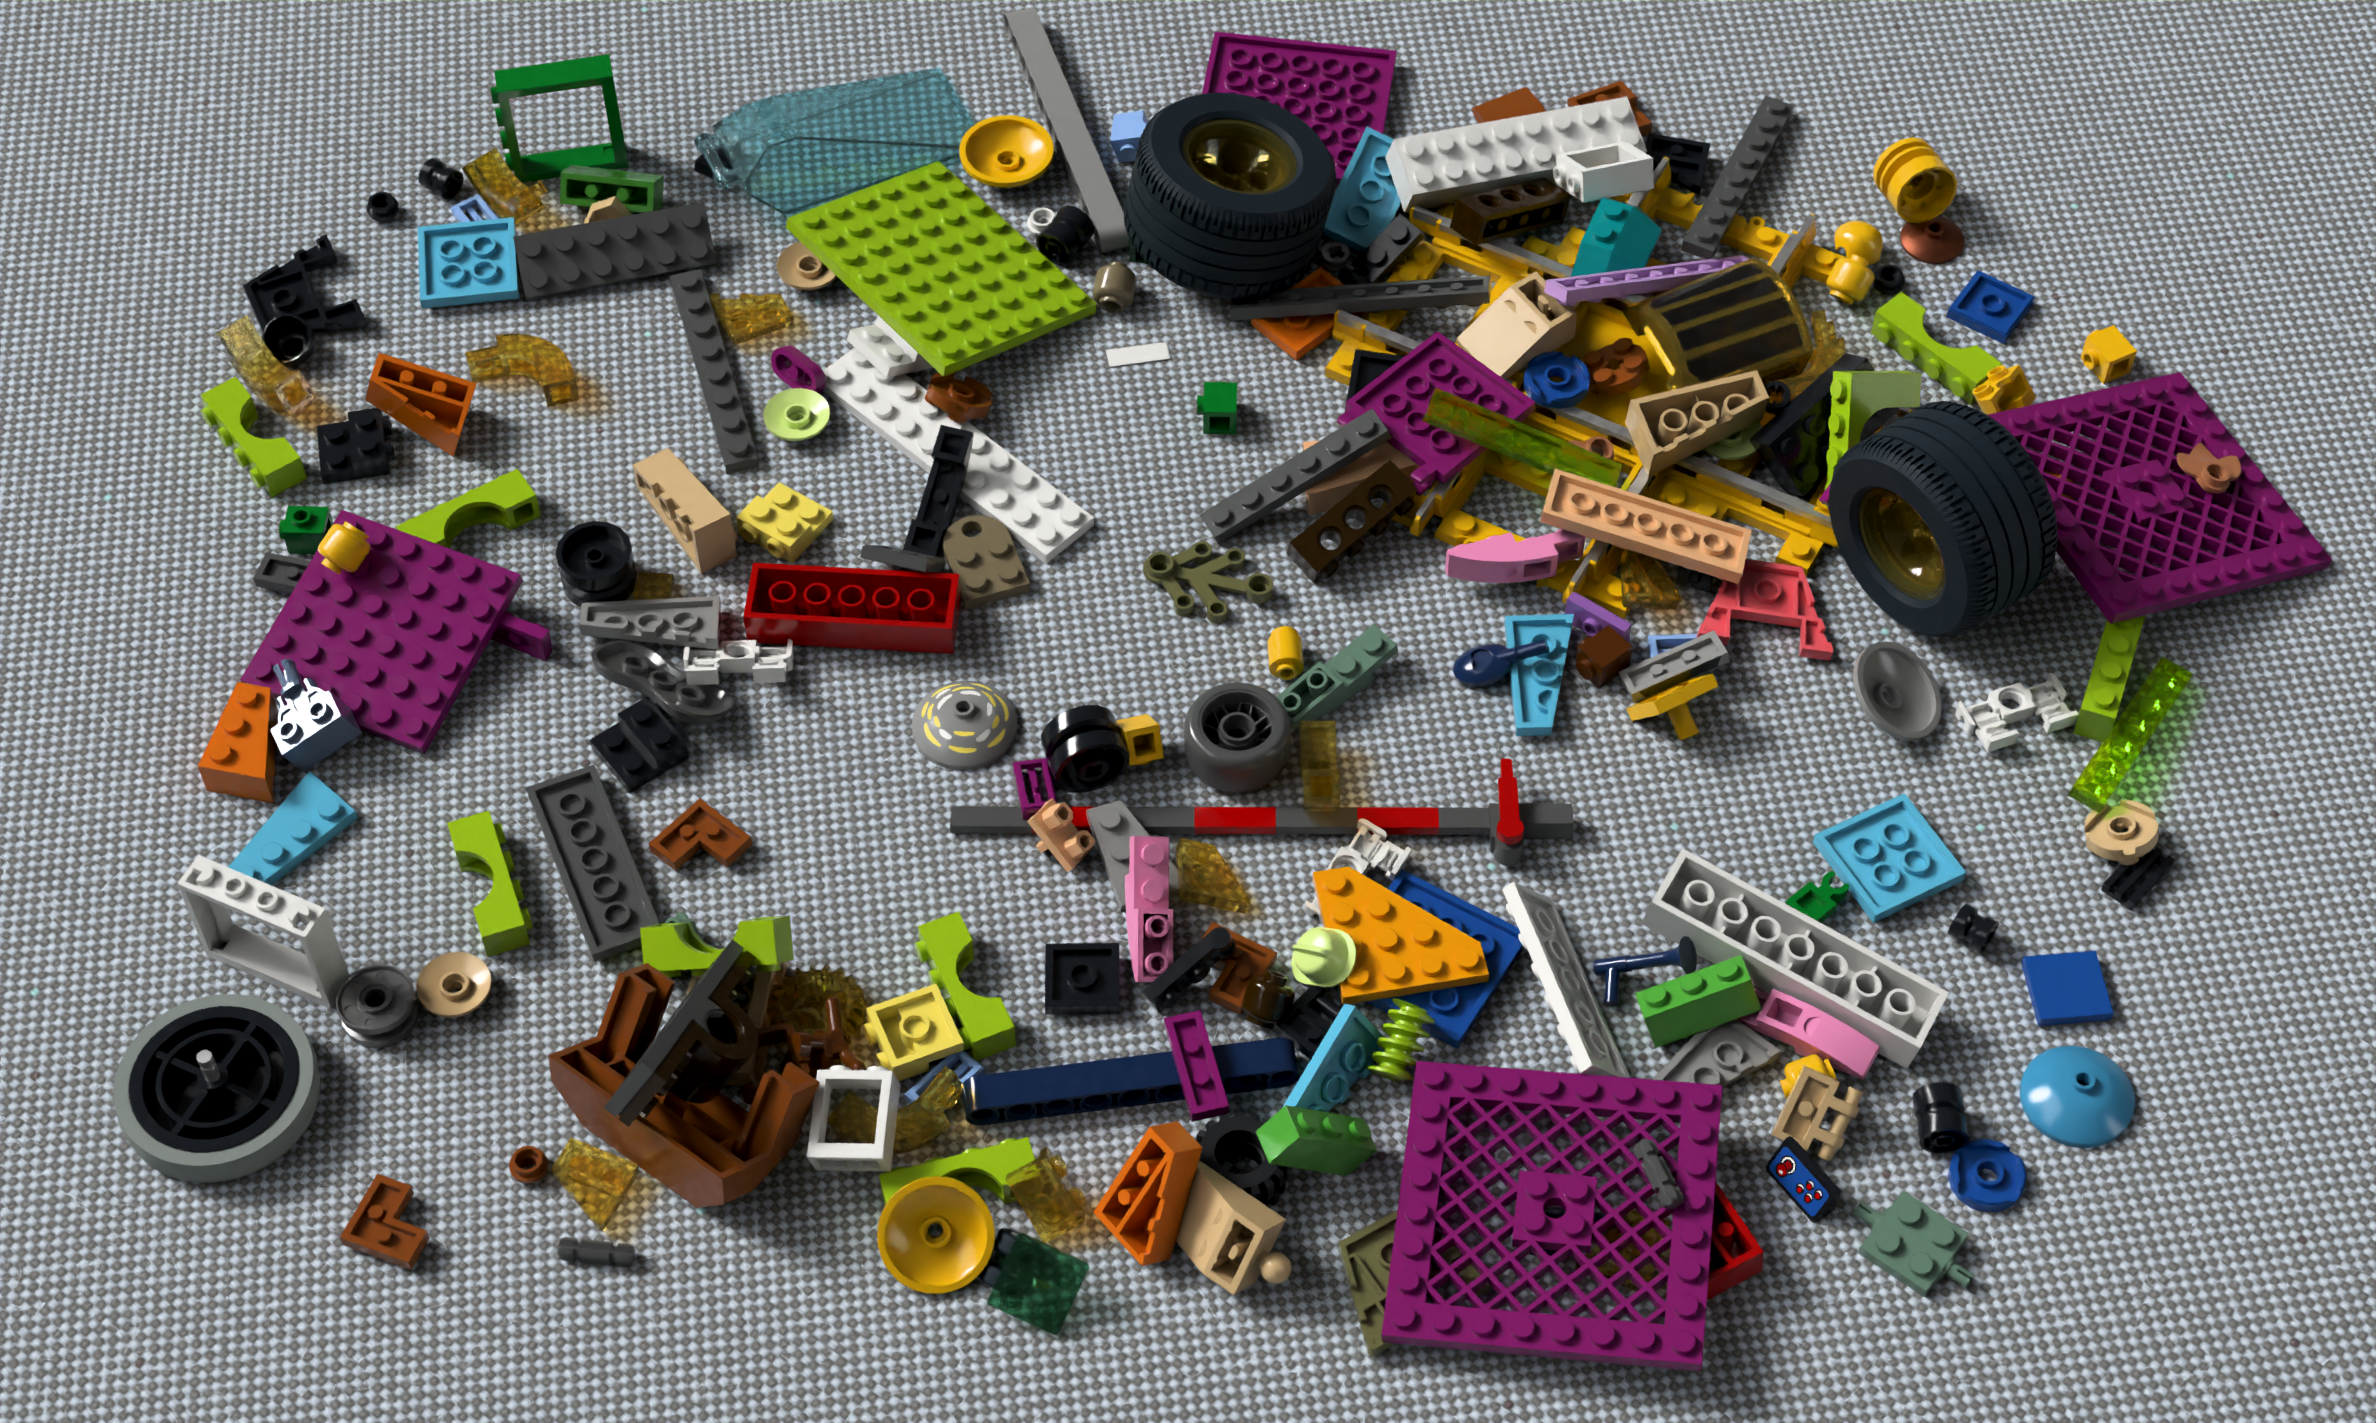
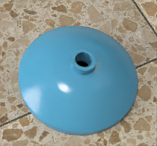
M2081 1046L2051 1048L2036 1056L2029 1063L2021 1079L2020 1101L2027 1118L2042 1134L2058 1143L2078 1148L2105 1145L2118 1138L2126 1130L2133 1117L2135 1094L2128 1076L2117 1063L2096 1050ZM2077 1081L2085 1082L2087 1086L2080 1085Z

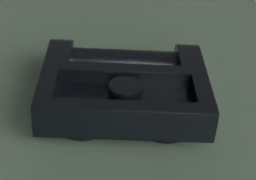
M1314 985L1309 987L1292 1004L1287 1017L1282 1023L1273 1024V1031L1282 1038L1292 1040L1294 1047L1310 1059H1312L1331 1027L1329 1022L1311 1010V1008L1316 1007L1332 1020L1336 1019L1342 1009L1324 995L1325 991L1322 988Z

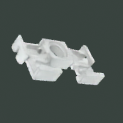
M788 639L787 647L760 648V646H757V640L722 641L719 650H691V647L685 646L683 660L687 685L719 684L718 671L720 670L721 673L753 672L754 683L785 682L786 670L791 671L793 669V641Z
M2049 673L2047 681L2026 689L2021 682L1989 692L1987 701L1965 707L1962 701H1960L1955 715L1958 721L1964 720V731L1968 735H1973L1975 730L1985 750L1990 752L2016 744L2019 735L2017 729L2008 731L2004 727L2006 724L2032 717L2034 711L2037 717L2041 716L2044 720L2043 728L2047 733L2075 725L2079 714L2076 710L2069 711L2064 703L2067 695L2057 676ZM2004 699H2013L2020 704V708L2008 709L2002 704V701Z
M1359 819L1356 826L1359 831L1347 849L1341 846L1326 870L1335 869L1341 864H1348L1354 870L1364 875L1370 863V868L1373 870L1375 867L1387 872L1385 877L1394 881L1409 858L1412 849L1406 847L1403 850L1388 840L1385 842L1386 831L1366 819ZM1315 897L1312 903L1306 900L1304 912L1311 917L1315 914L1319 915V921L1323 923L1317 897Z

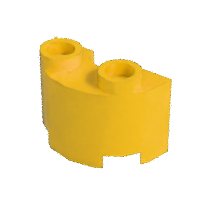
M2000 365L1991 369L1986 374L1988 380L1972 391L1982 412L1987 415L2029 406L2037 398L2020 365L2007 369L2004 365Z

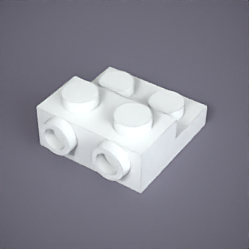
M877 316L874 325L854 328L849 331L847 341L886 378L934 368L880 316Z

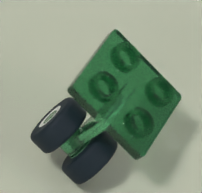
M1001 1228L994 1240L995 1248L1002 1252L998 1262L989 1260L983 1271L979 1274V1278L984 1283L993 1287L987 1299V1304L1053 1335L1059 1334L1088 1272L1089 1263L1022 1232L1019 1233L1011 1229Z

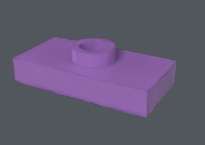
M1574 591L1567 598L1565 614H1574L1573 626L1584 631L1588 636H1594L1609 625L1629 643L1631 623Z

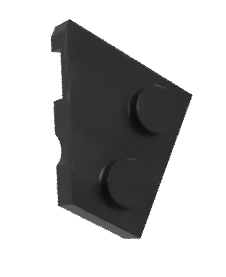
M1648 133L1645 147L1647 150L1646 154L1653 158V170L1655 171L1663 157L1669 158L1671 180L1694 194L1700 195L1710 143Z

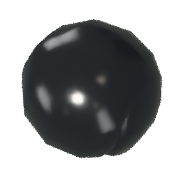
M286 313L274 317L265 325L261 337V342L270 358L276 364L283 367L292 368L303 364L314 352V334L307 323L296 315Z

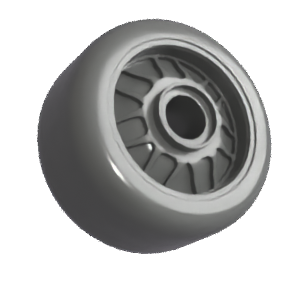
M1225 683L1208 689L1190 706L1184 723L1185 757L1193 773L1210 787L1232 793L1254 791L1268 785L1277 778L1288 761L1291 741L1289 716L1280 700L1268 690L1249 683Z

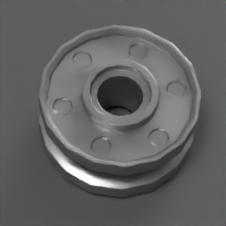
M371 965L352 973L340 985L335 999L337 1013L342 1021L344 1031L352 1041L363 1047L381 1048L396 1044L406 1038L416 1027L420 1015L419 1001L412 981L404 971L391 965Z

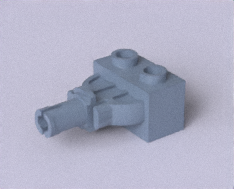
M284 659L280 661L284 671H282L278 663L273 667V671L282 686L280 692L286 700L281 696L277 697L276 701L280 707L277 725L271 728L270 731L282 756L302 772H305L362 734L350 707L330 690L325 691L318 688L316 682L311 678H306L303 681L294 660Z

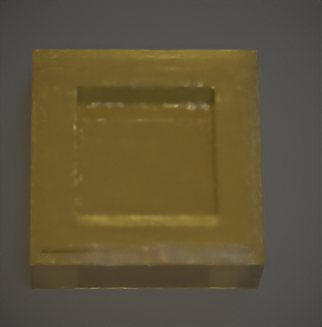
M639 571L633 600L671 598L675 582L673 574Z

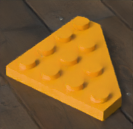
M1349 866L1313 872L1312 880L1324 928L1337 929L1349 934L1354 940L1357 950L1356 963L1351 974L1344 982L1338 984L1342 1005L1344 1003L1353 1004L1488 982L1489 972L1481 942Z

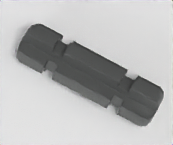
M1646 1138L1640 1140L1639 1143L1634 1145L1633 1152L1638 1162L1643 1161L1641 1167L1654 1192L1659 1191L1657 1197L1662 1207L1670 1210L1677 1208L1678 1205L1683 1203L1684 1196L1678 1186L1674 1187L1676 1182L1663 1157H1658L1660 1152L1655 1142Z
M563 1237L559 1242L558 1255L559 1259L566 1261H575L576 1258H580V1262L610 1266L612 1262H616L618 1267L629 1268L634 1263L635 1249L632 1244L618 1243L616 1247L613 1246V1242L582 1239L581 1242H577V1238Z

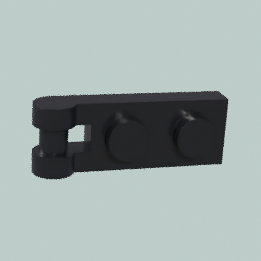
M1399 214L1351 264L1345 265L1340 270L1338 279L1345 285L1381 283L1425 238L1422 231L1403 215ZM1364 271L1369 273L1366 277H1360Z
M1222 927L1213 929L1142 991L1158 1013L1164 1007L1170 1008L1176 1004L1181 998L1182 992L1192 983L1201 982L1209 974L1210 967L1218 960H1228L1236 954L1237 947L1228 930Z

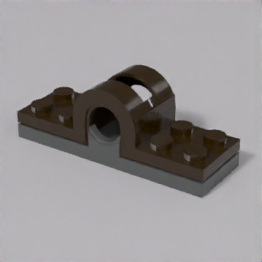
M733 939L697 981L610 1098L604 1109L615 1117L619 1115V1120L629 1127L638 1115L644 1119L649 1115L659 1102L655 1097L656 1094L661 1097L670 1091L684 1101L697 1104L707 1103L716 1098L731 1080L733 1073L737 1072L745 1064L758 1046V1032L753 1021L743 1009L733 1002L738 996L733 989L739 992L753 975L748 971V968L756 958L747 950L743 952L744 948Z

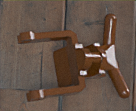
M829 997L825 1002L828 1032L815 1030L814 1035L806 1032H795L793 1025L785 1023L757 1029V1047L781 1042L787 1043L788 1050L780 1065L781 1075L786 1064L789 1062L813 1078L817 1077V1070H830L832 1066H843L842 1063L852 1070H866L865 1063L852 1051L850 1044L846 1043L847 1036L844 1031L841 1004L837 997ZM750 1081L742 1086L744 1103L752 1104L761 1081Z

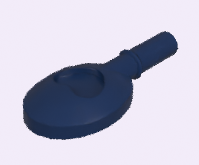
M1546 639L1522 646H1515L1510 649L1499 644L1480 645L1471 648L1457 658L1453 666V673L1458 682L1469 687L1485 686L1500 680L1508 674L1513 663L1549 653V646Z

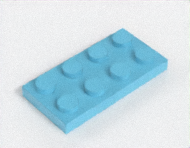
M1366 127L1335 191L1323 235L1342 242L1362 253L1392 222L1401 202L1385 157L1394 139Z

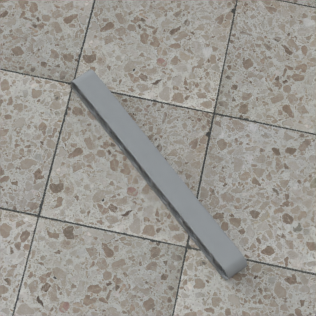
M1035 7L1004 13L1007 36L1048 133L1052 138L1053 145L1081 210L1089 216L1094 224L1095 233L1092 237L1098 251L1104 253L1129 247L1130 239L1125 227L1124 212Z

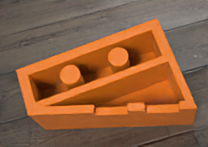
M379 353L370 377L365 400L454 457L477 383Z
M242 682L236 683L198 764V769L207 791L274 803L273 782L274 776H276L275 749H277V743L270 729L277 725L279 711L271 688Z

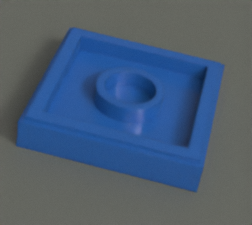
M1977 270L1949 307L1946 317L2005 344L2034 305L2036 297Z
M2096 951L2023 957L2021 965L2038 1026L2108 1021L2112 1019L2114 1013Z

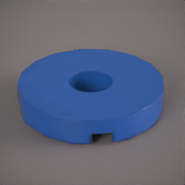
M1552 351L1532 358L1524 374L1523 385L1526 394L1536 403L1548 408L1562 409L1580 403L1588 394L1591 376L1588 367L1578 357L1572 355L1570 358L1563 356L1564 352ZM1557 376L1563 378L1565 381L1557 383L1551 381L1549 378Z
M1990 1139L1971 1140L1963 1148L1956 1151L1951 1158L1947 1175L1950 1188L1961 1202L1972 1209L1987 1213L2004 1211L2015 1205L2023 1194L2027 1178L2024 1162L2018 1155L2016 1157L2014 1153L2009 1151L2010 1147L2002 1142ZM1989 1169L1996 1174L1997 1180L1985 1181L1980 1178L1977 1171Z

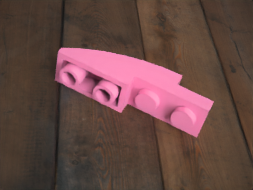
M1559 529L1539 537H1529L1520 542L1515 541L1512 533L1490 536L1485 540L1470 544H1460L1454 548L1447 549L1445 572L1449 577L1485 583L1525 582L1556 576L1558 563L1583 557L1585 536L1564 529Z
M1132 836L1130 837L1129 874L1125 875V904L1129 951L1135 982L1152 983L1173 965V909H1169V837Z
M1754 988L1762 1010L1738 1018L1740 1022L1753 1031L1794 1046L1796 1054L1804 1057L1816 1054L1822 1060L1828 1058L1832 1068L1864 1080L1880 1051L1878 1044L1842 1021L1799 999L1772 989L1769 994Z

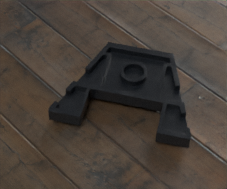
M327 235L316 239L317 245L305 251L302 248L294 253V259L282 267L276 264L243 285L246 297L262 333L265 325L274 317L286 313L301 317L313 333L367 328L365 317L356 299L323 309L307 275L308 272L338 263Z

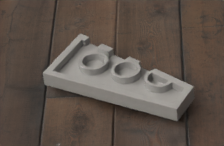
M720 596L582 603L580 631L581 635L719 650L721 600Z

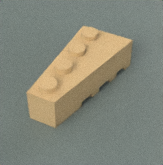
M1755 370L1632 399L1629 403L1625 424L1647 477L1762 420L1769 396L1758 371Z
M666 448L633 464L636 486L701 574L737 557L735 542L738 541V536L732 526L730 513L690 472L682 458H677L669 448Z

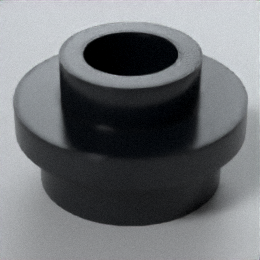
M378 192L369 198L366 209L371 219L387 221L397 215L399 205L390 193Z
M1887 264L1881 266L1874 273L1875 279L1872 285L1877 291L1892 295L1899 293L1903 289L1905 278L1899 267Z

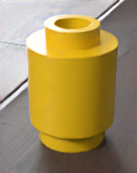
M1282 626L1274 629L1267 641L1269 671L1280 679H1293L1304 670L1302 638L1298 635L1297 630L1292 627Z

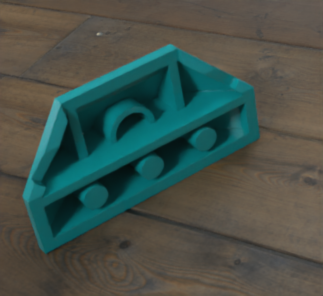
M1602 197L1581 241L1571 277L1646 267L1662 229L1640 207Z

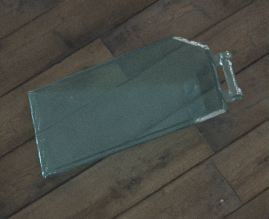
M939 67L773 95L743 105L714 124L712 128L714 134H699L694 139V145L698 152L703 153L714 173L713 179L717 187L725 189L742 184L749 196L784 214V218L787 221L788 217L931 163L940 161L947 167L961 162L959 155L960 142L965 133L975 124ZM723 149L733 167L732 170L724 167L716 150Z

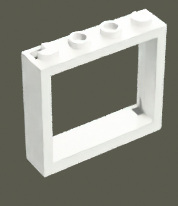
M198 855L177 884L206 955L332 1009L336 1003L335 999L339 987L349 976L326 908ZM228 909L299 938L305 954L233 924ZM299 922L307 924L304 931L296 928ZM227 943L223 950L218 949L221 944Z

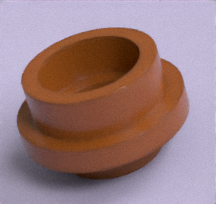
M523 1146L516 1150L510 1159V1173L520 1183L529 1184L537 1182L544 1177L548 1170L547 1157L543 1151L536 1147ZM527 1164H535L531 1169H523Z

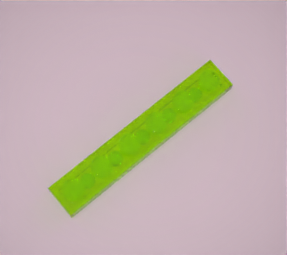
M1438 388L1434 389L1423 418V422L1553 475L1555 469L1616 487L1622 464Z
M2162 656L2072 786L2068 796L2101 813L2188 685L2193 673Z

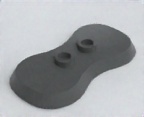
M613 641L595 648L591 653L595 669L601 676L648 696L668 714L678 720L696 725L710 724L723 718L735 706L733 697L718 685H687L686 673L674 667L660 653L648 646L632 641Z

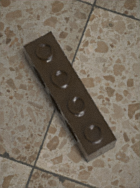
M1541 178L1459 198L1453 209L1450 228L1475 245L1561 224L1564 223L1571 194L1548 179Z
M1389 460L1289 543L1286 554L1313 583L1321 577L1328 579L1339 569L1340 565L1338 563L1343 558L1348 556L1351 559L1364 548L1365 544L1363 542L1371 535L1375 538L1380 536L1390 526L1388 522L1396 514L1402 517L1415 505L1413 500L1417 488ZM1380 498L1386 502L1387 507H1375L1371 500ZM1356 519L1362 524V527L1353 529L1347 525L1346 520ZM1326 539L1332 540L1336 543L1337 548L1328 550L1322 546L1321 541Z

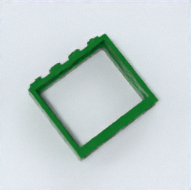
M609 54L494 71L496 87H490L493 104H500V107L495 108L498 127L504 126L505 130L500 131L503 150L509 149L510 151L505 153L508 172L514 171L516 184L561 177V172L571 165L611 170L629 167ZM598 85L602 86L612 143L521 156L509 98Z

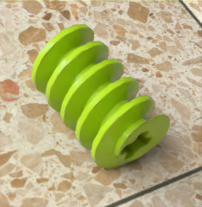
M1393 998L1392 1002L1400 1009H1390L1387 1016L1395 1023L1383 1024L1382 1030L1389 1037L1378 1038L1376 1043L1384 1052L1377 1051L1372 1053L1371 1058L1379 1066H1368L1367 1070L1395 1082L1413 1080L1414 1076L1406 1070V1067L1416 1066L1417 1060L1411 1056L1412 1052H1424L1425 1048L1416 1041L1417 1038H1429L1430 1036L1422 1028V1024H1434L1435 1020L1427 1014L1426 1010L1419 1006Z

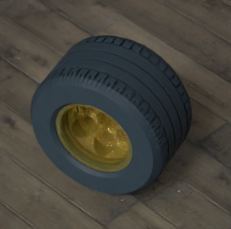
M1206 93L1184 98L1156 113L1142 132L1124 203V222L1127 235L1137 252L1154 270L1171 282L1193 292L1225 299H1251L1276 293L1299 281L1307 273L1316 258L1336 190L1335 164L1327 147L1315 131L1299 117L1280 106L1255 97L1233 93Z
M1950 401L1925 404L1851 447L1836 464L1829 491V512L1837 544L1849 569L1864 591L1885 613L1905 627L1934 637L1948 638L1962 635L2037 589L2051 572L2056 556L2058 527L2049 490L2039 469L2024 447L2005 427L1987 414Z

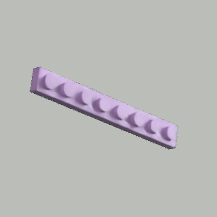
M1739 255L1546 280L1544 293L1556 298L1557 303L1565 306H1574L1580 301L1598 303L1603 298L1626 299L1627 295L1633 294L1650 296L1651 292L1656 291L1674 293L1679 288L1697 290L1702 285L1719 287L1723 286L1725 282L1747 283L1748 279L1762 278L1764 265Z

